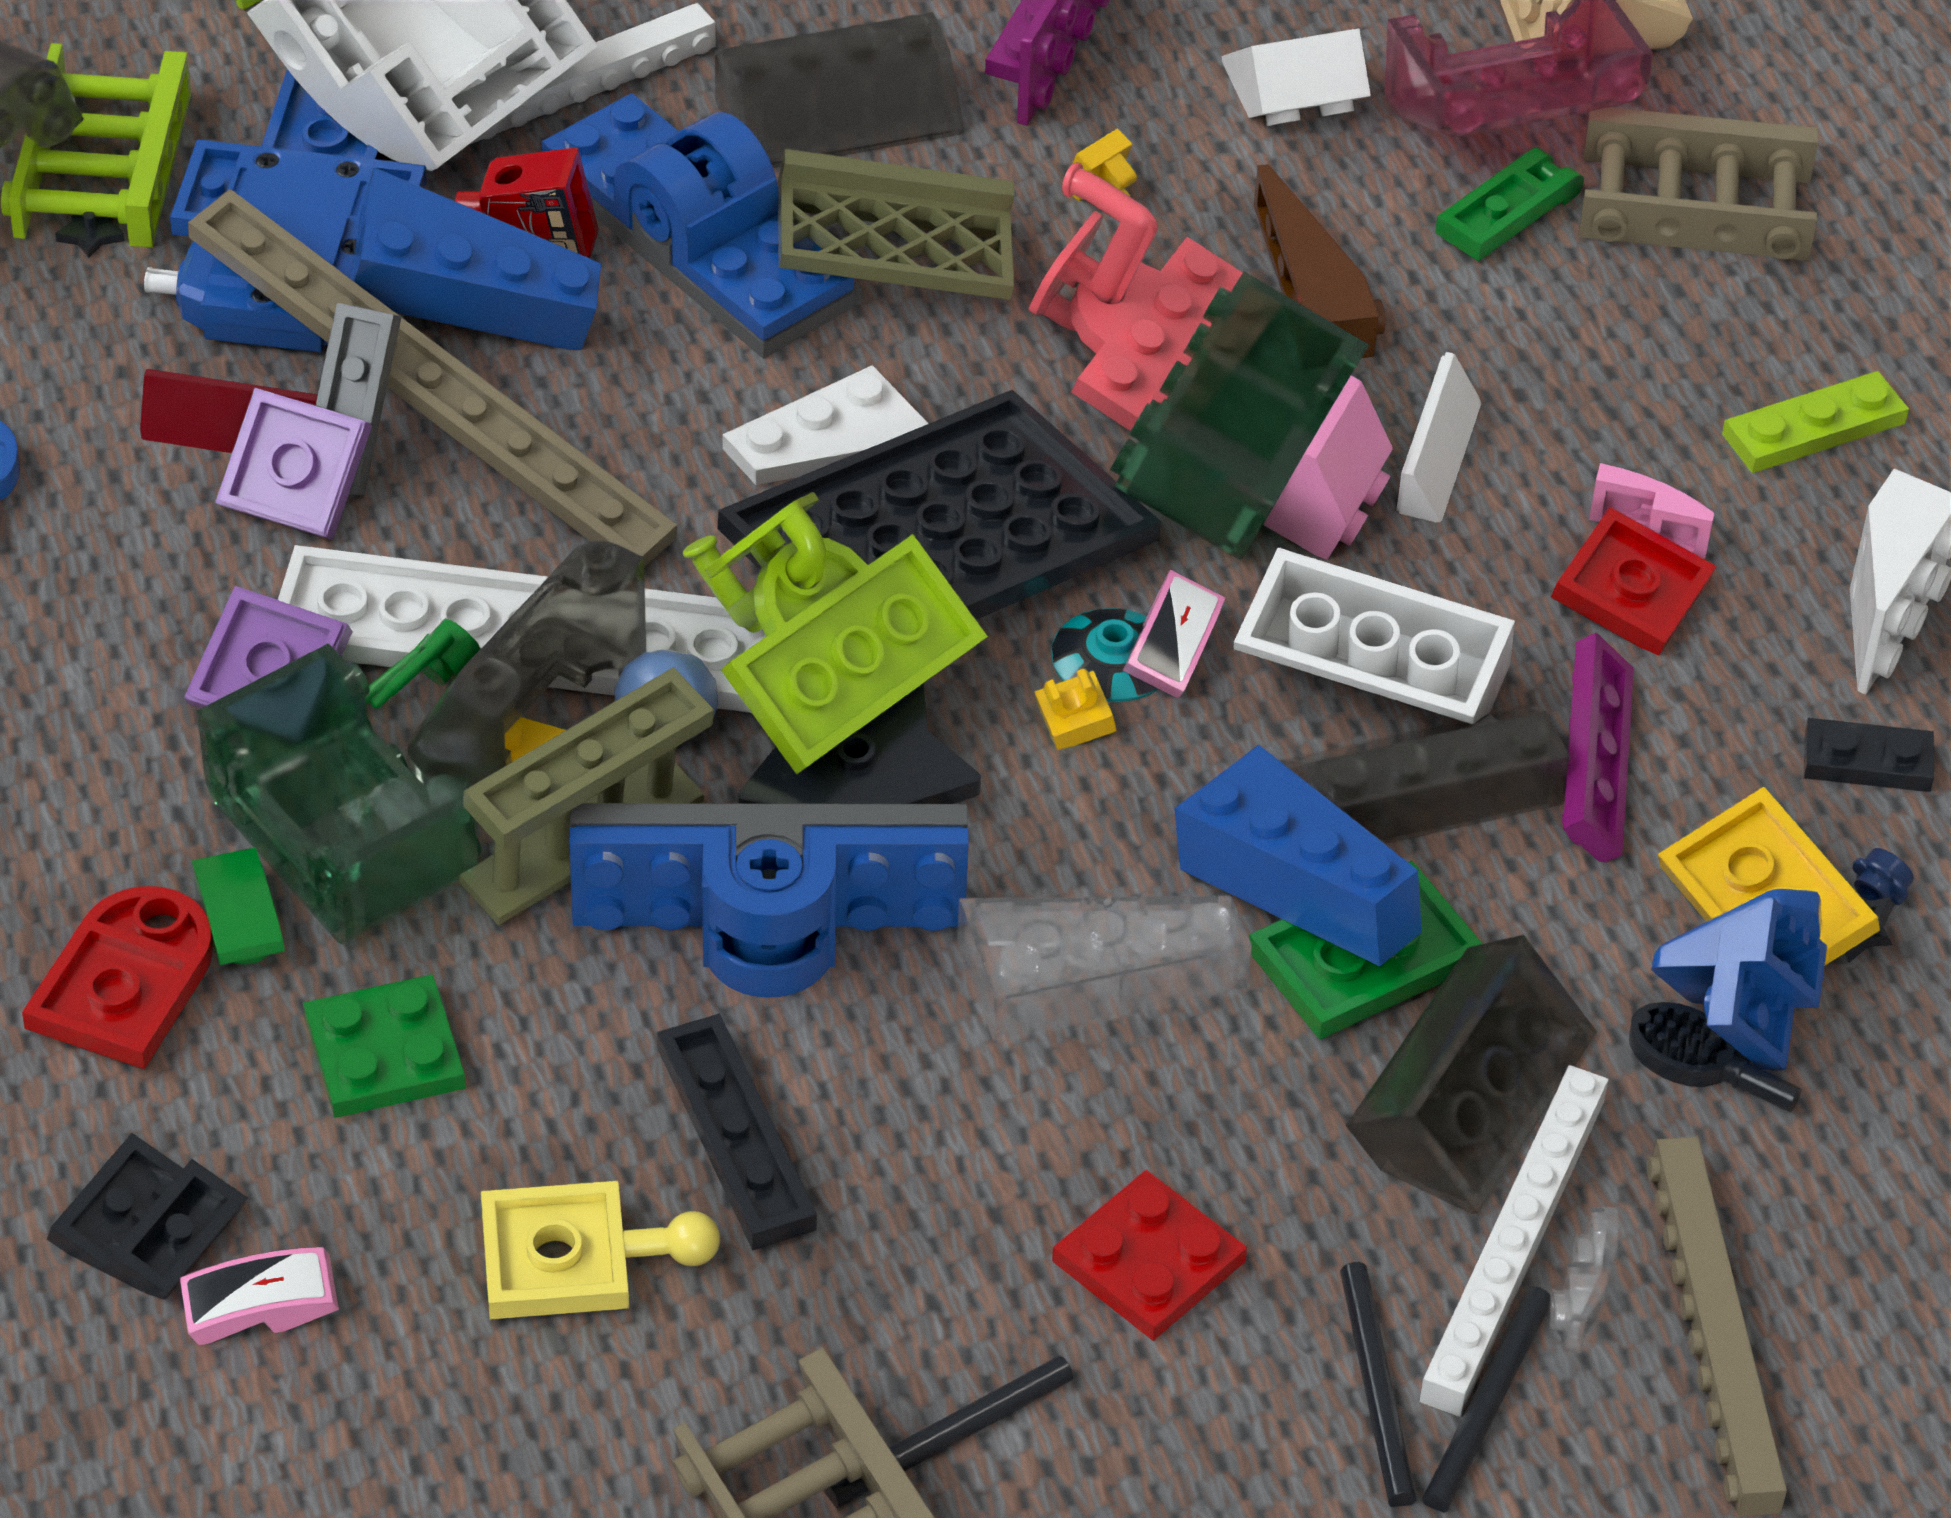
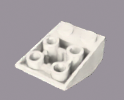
M1893 469L1868 506L1850 586L1857 691L1863 694H1867L1879 675L1887 679L1891 676L1902 653L1903 644H1901V641L1904 637L1911 640L1916 638L1927 616L1928 606L1926 603L1929 599L1939 602L1951 581V567L1946 565L1947 559L1951 558V492L1897 469Z

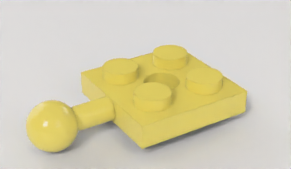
M618 1181L481 1191L490 1319L629 1309L625 1258L670 1254L675 1261L682 1265L700 1266L714 1257L720 1245V1232L716 1223L706 1214L697 1211L684 1212L676 1216L667 1228L623 1230ZM550 1241L564 1242L572 1247V1250L567 1255L559 1258L544 1257L536 1251L541 1245Z

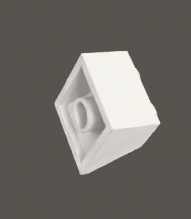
M1359 28L1251 46L1222 56L1223 65L1248 117L1253 118L1266 115L1267 126L1301 120L1300 109L1317 106L1320 108L1321 117L1354 111L1353 100L1371 96Z

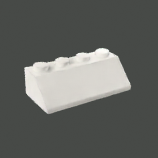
M1277 548L1234 640V649L1474 724L1490 713L1509 669L1515 621Z

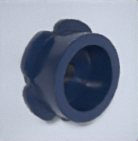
M1874 848L1865 859L1857 858L1852 865L1853 871L1857 874L1854 887L1867 900L1873 901L1889 897L1894 904L1900 905L1908 897L1907 889L1913 883L1914 875L1906 863L1893 853L1885 849Z

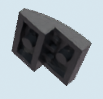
M131 1133L50 1227L47 1240L70 1256L145 1294L166 1300L180 1283V1277L187 1275L245 1205L248 1197L195 1160L191 1159L182 1168Z

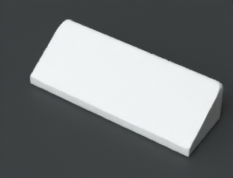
M1446 352L1445 356L1442 355L1401 472L1397 503L1399 514L1433 522H1441L1481 406L1477 392L1456 355Z

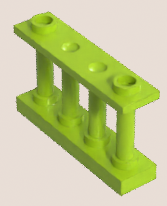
M51 43L45 66H37L35 70V102L13 180L4 181L2 187L1 211L3 216H11L13 238H26L32 212L83 215L84 212H94L95 216L118 218L119 224H127L129 246L153 248L191 97L187 52L164 51L159 74L151 73L149 79L66 73L63 45ZM64 96L148 102L150 108L149 112L141 111L139 117L60 111ZM54 134L138 140L140 146L139 150H131L129 155L50 150ZM43 173L126 178L130 184L129 189H121L119 194L39 189Z

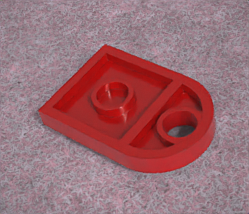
M159 886L133 887L104 898L84 917L22 1011L24 1028L145 1070L210 966L213 945L209 921L204 910L189 896L179 891ZM157 915H168L177 919L173 924L165 928H151L144 924L148 919Z

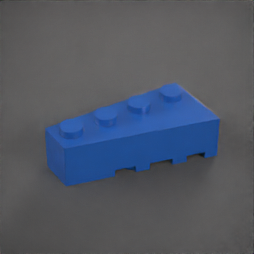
M373 168L360 211L351 274L352 281L398 314L567 350H582L597 308L601 263L380 169Z
M1260 745L1256 746L1174 808L1180 870L1378 966H1381L1422 933L1418 870Z

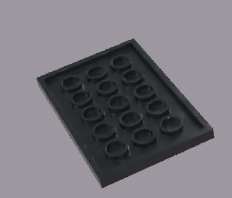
M1013 389L719 509L717 529L733 545H736L790 503L814 492L819 501L807 510L806 513L818 528L822 538H829L851 548L869 565L913 534L975 620L1159 541L1161 521ZM784 530L779 532L786 541L784 545L792 542ZM751 552L746 555L759 570L762 568Z

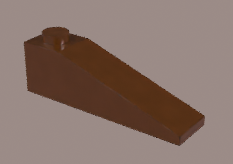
M1269 164L1257 165L1254 208L1305 364L1374 357L1376 337L1385 332V312L1382 301L1372 298L1365 275Z

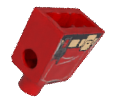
M566 148L496 158L489 164L480 191H458L455 196V202L587 258L591 257L599 228L579 148Z

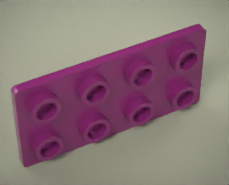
M1021 0L985 60V74L1019 83L1017 123L1028 126L1038 108L1045 110L1049 106L1054 93L1057 75H1066L1069 72L1075 55L1076 43L1078 40H1088L1095 21V11L1098 6L1106 8L1110 0Z

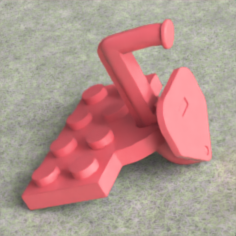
M1073 163L1067 170L1063 180L1062 193L1064 196H1078L1114 218L1120 224L1099 263L1085 254L1104 217L1101 213L1094 211L1050 267L1028 311L1034 315H1044L1060 326L1076 331L1081 341L1096 353L1078 377L1071 393L1158 450L1173 455L1277 315L1285 300L1189 237L1185 238L1161 271L1142 263L1157 233L1158 225L1152 213L1147 207L1104 179L1084 170L1081 163ZM1065 284L1073 289L1077 286L1071 301L1059 294Z

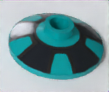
M1101 608L1081 613L1067 621L1056 633L1051 649L1053 667L1060 679L1065 681L1077 677V671L1083 668L1088 672L1094 671L1107 702L1137 700L1157 691L1158 688L1123 671L1144 627L1143 623L1147 616L1127 609Z

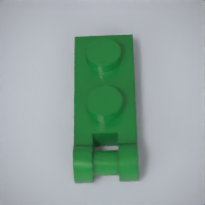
M1534 147L1437 216L1435 233L1479 262L1559 203L1566 205L1577 197L1583 187L1584 177L1570 167L1561 169L1553 164L1552 155L1539 147Z

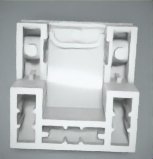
M263 0L247 12L293 77L316 103L344 129L388 158L402 163L426 165V170L433 171L598 47L566 0Z

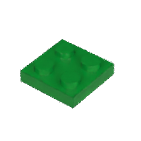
M433 974L303 1002L304 1018L334 1118L466 1089L465 1073Z

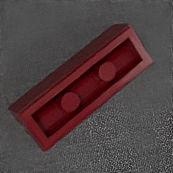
M146 369L142 395L141 439L232 453L255 388L316 406L318 394Z

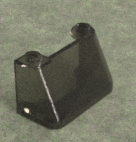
M607 541L588 542L573 550L463 667L413 731L408 740V761L413 776L421 782L463 802L464 790L512 763L511 751L505 748V733L558 676L584 688L592 681V674L601 670L618 669V676L620 677L626 664L646 652L644 557L618 544Z

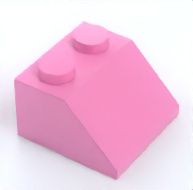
M1352 375L1350 376L1263 524L1312 554L1327 560L1339 541L1348 546L1352 544L1368 517V514L1358 509L1360 504L1364 502L1373 507L1391 477L1382 471L1381 468L1393 447L1362 381Z

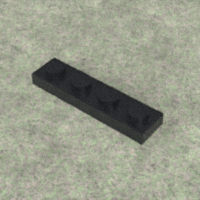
M720 1013L658 1031L657 1049L752 1251L817 1231V1213Z

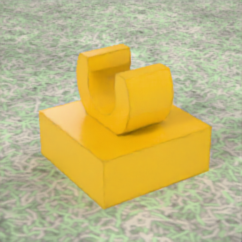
M1083 668L1077 671V677L1057 684L1052 679L1046 681L1043 689L1034 691L1038 707L1057 750L1073 747L1117 731L1113 714L1094 671L1088 672Z

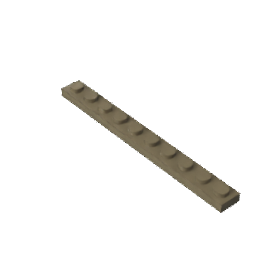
M231 189L188 222L190 239L328 343L337 303L399 316ZM401 318L387 385L388 389L634 575H637L676 540V523Z

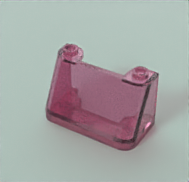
M1574 0L1572 5L1561 15L1557 11L1546 12L1545 30L1542 37L1454 54H1448V44L1440 33L1431 34L1429 37L1425 36L1423 26L1415 14L1388 19L1384 90L1387 101L1399 118L1450 137H1461L1629 103L1639 97L1648 86L1651 77L1653 52L1616 0Z

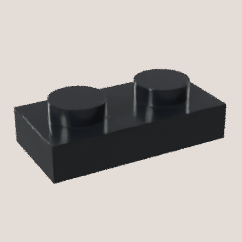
M1808 718L1804 737V779L1931 792L1934 780V731Z

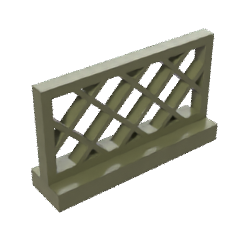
M791 149L784 150L777 181L779 191V268L1011 300L1014 290L1010 211L1015 196L1014 181ZM805 213H811V214H817V215H815V216H813V217L810 218V217H809L807 214H805ZM863 221L875 222V223H873V224H871V225L868 226V225L865 224ZM836 222L851 233V235L839 240L824 228ZM920 229L931 230V232L926 234ZM894 230L909 243L896 248L882 236ZM808 237L820 246L822 250L817 252L793 248V244ZM978 237L988 238V240L983 242ZM952 239L967 251L955 257L940 244ZM866 245L881 258L877 260L862 258L854 250ZM923 253L939 266L935 268L920 266L912 258ZM981 261L998 274V277L977 274L970 266Z

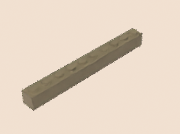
M1696 1136L1657 1139L1653 1157L1647 1158V1174L1650 1182L1657 1183L1658 1191L1655 1193L1656 1212L1658 1216H1665L1667 1224L1663 1228L1665 1249L1667 1251L1673 1250L1675 1257L1672 1260L1671 1267L1673 1282L1675 1285H1681L1683 1294L1680 1297L1681 1316L1683 1320H1690L1692 1327L1688 1336L1690 1353L1692 1356H1699L1701 1364L1697 1368L1699 1390L1701 1392L1707 1391L1709 1401L1706 1403L1707 1424L1709 1428H1716L1718 1438L1715 1439V1457L1718 1465L1725 1464L1727 1472L1723 1481L1725 1498L1727 1502L1734 1501L1737 1517L1778 1514L1782 1511L1787 1489L1699 1138Z

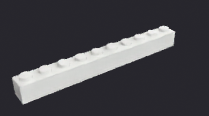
M695 3L596 42L597 48L470 144L482 139H490L497 133L509 128L523 126L527 121L545 114H553L562 107L575 102H583L590 96L605 90H614L620 84L635 78H644L653 71L666 66H674L681 60L693 55L708 52L711 48L716 47L715 21L698 3Z
M1571 1065L1568 1066L1423 1378L1420 1395L1421 1403L1461 1417L1602 1108L1608 1078Z

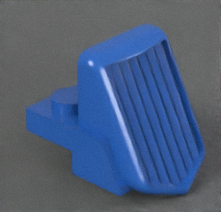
M1773 889L1662 944L1654 953L1651 970L1689 1002L1703 1004L1707 1026L1758 1068L1769 1071L1786 1070L1794 1008H1819L1827 951V945L1819 939L1822 927L1820 895L1816 891Z

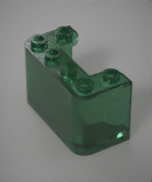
M1243 271L1231 292L1220 286L1202 317L1211 322L1212 325L1209 327L1201 322L1183 352L1192 358L1188 366L1178 360L1176 361L1159 390L1168 398L1164 399L1162 403L1153 399L1150 404H1146L1129 433L1130 436L1139 440L1138 443L1128 438L1110 468L1111 471L1119 475L1114 487L1239 561L1243 559L1369 344Z
M327 643L197 710L204 777L214 803L253 848L256 847L261 857L338 943L344 944L458 882L461 873L478 865L481 846L476 836L475 819L463 807L464 790L470 787L468 783L462 778L455 780L444 772L431 778L428 782L421 783L408 769L406 760L397 746L393 743L385 744L373 731L367 717L365 697L370 693V688L361 668L353 661L346 662Z

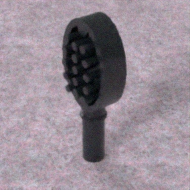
M1657 1002L1649 1003L1639 1008L1633 1014L1629 1031V1045L1636 1058L1646 1068L1660 1077L1689 1087H1707L1725 1081L1732 1084L1733 1088L1745 1090L1788 1112H1791L1796 1106L1802 1089L1750 1064L1748 1059L1742 1060L1735 1056V1048L1707 1026L1704 1012L1680 1003Z

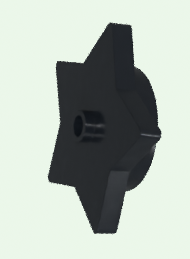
M923 683L798 774L795 773L775 746L739 791L738 804H955L980 795L981 775L928 731Z

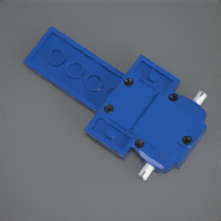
M287 69L262 146L197 139L170 216L172 235L189 237L188 222L231 189L351 279L360 211L373 168L380 169L425 189L427 183L426 165L381 160L383 154L369 144L366 145L344 129L316 103ZM193 242L188 249L186 258L180 264L179 271L147 268L144 279L145 292L176 295L177 306L180 309L182 318L204 330L205 339L321 353L323 346L328 345V342L196 242Z

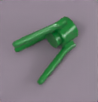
M446 618L443 619L431 634H427L410 653L335 713L332 718L334 724H343L369 703L373 708L379 709L421 671L429 679L441 686H444L450 679L455 683L424 746L427 754L434 753L467 689L481 675L480 671L472 664L481 654V647L457 623Z

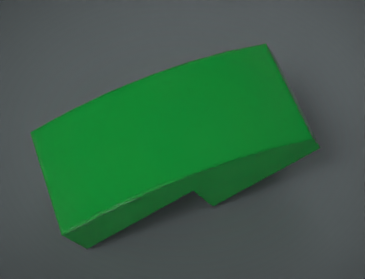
M256 847L191 860L195 884L209 921L212 945L219 965L228 963L253 964L265 959L267 955L285 952L274 903Z

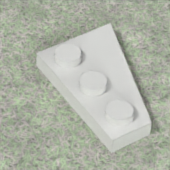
M872 365L723 434V450L755 485L800 477L928 423Z

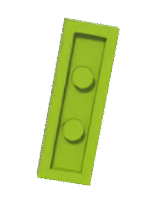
M1875 371L1726 419L1722 435L1748 469L1755 473L1906 424L1909 408L1880 372Z

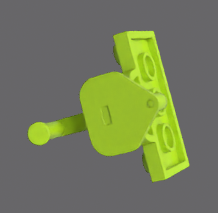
M814 492L790 503L723 555L719 553L715 546L717 538L714 535L703 537L691 543L683 550V556L692 560L703 580L739 627H743L752 633L763 629L766 637L730 661L721 669V672L796 774L988 637L913 534L867 565L851 548L829 538H822L818 528L806 513L807 510L819 501ZM784 530L792 542L784 545L786 541L779 532ZM751 552L762 568L760 569L756 585L747 592L729 567Z

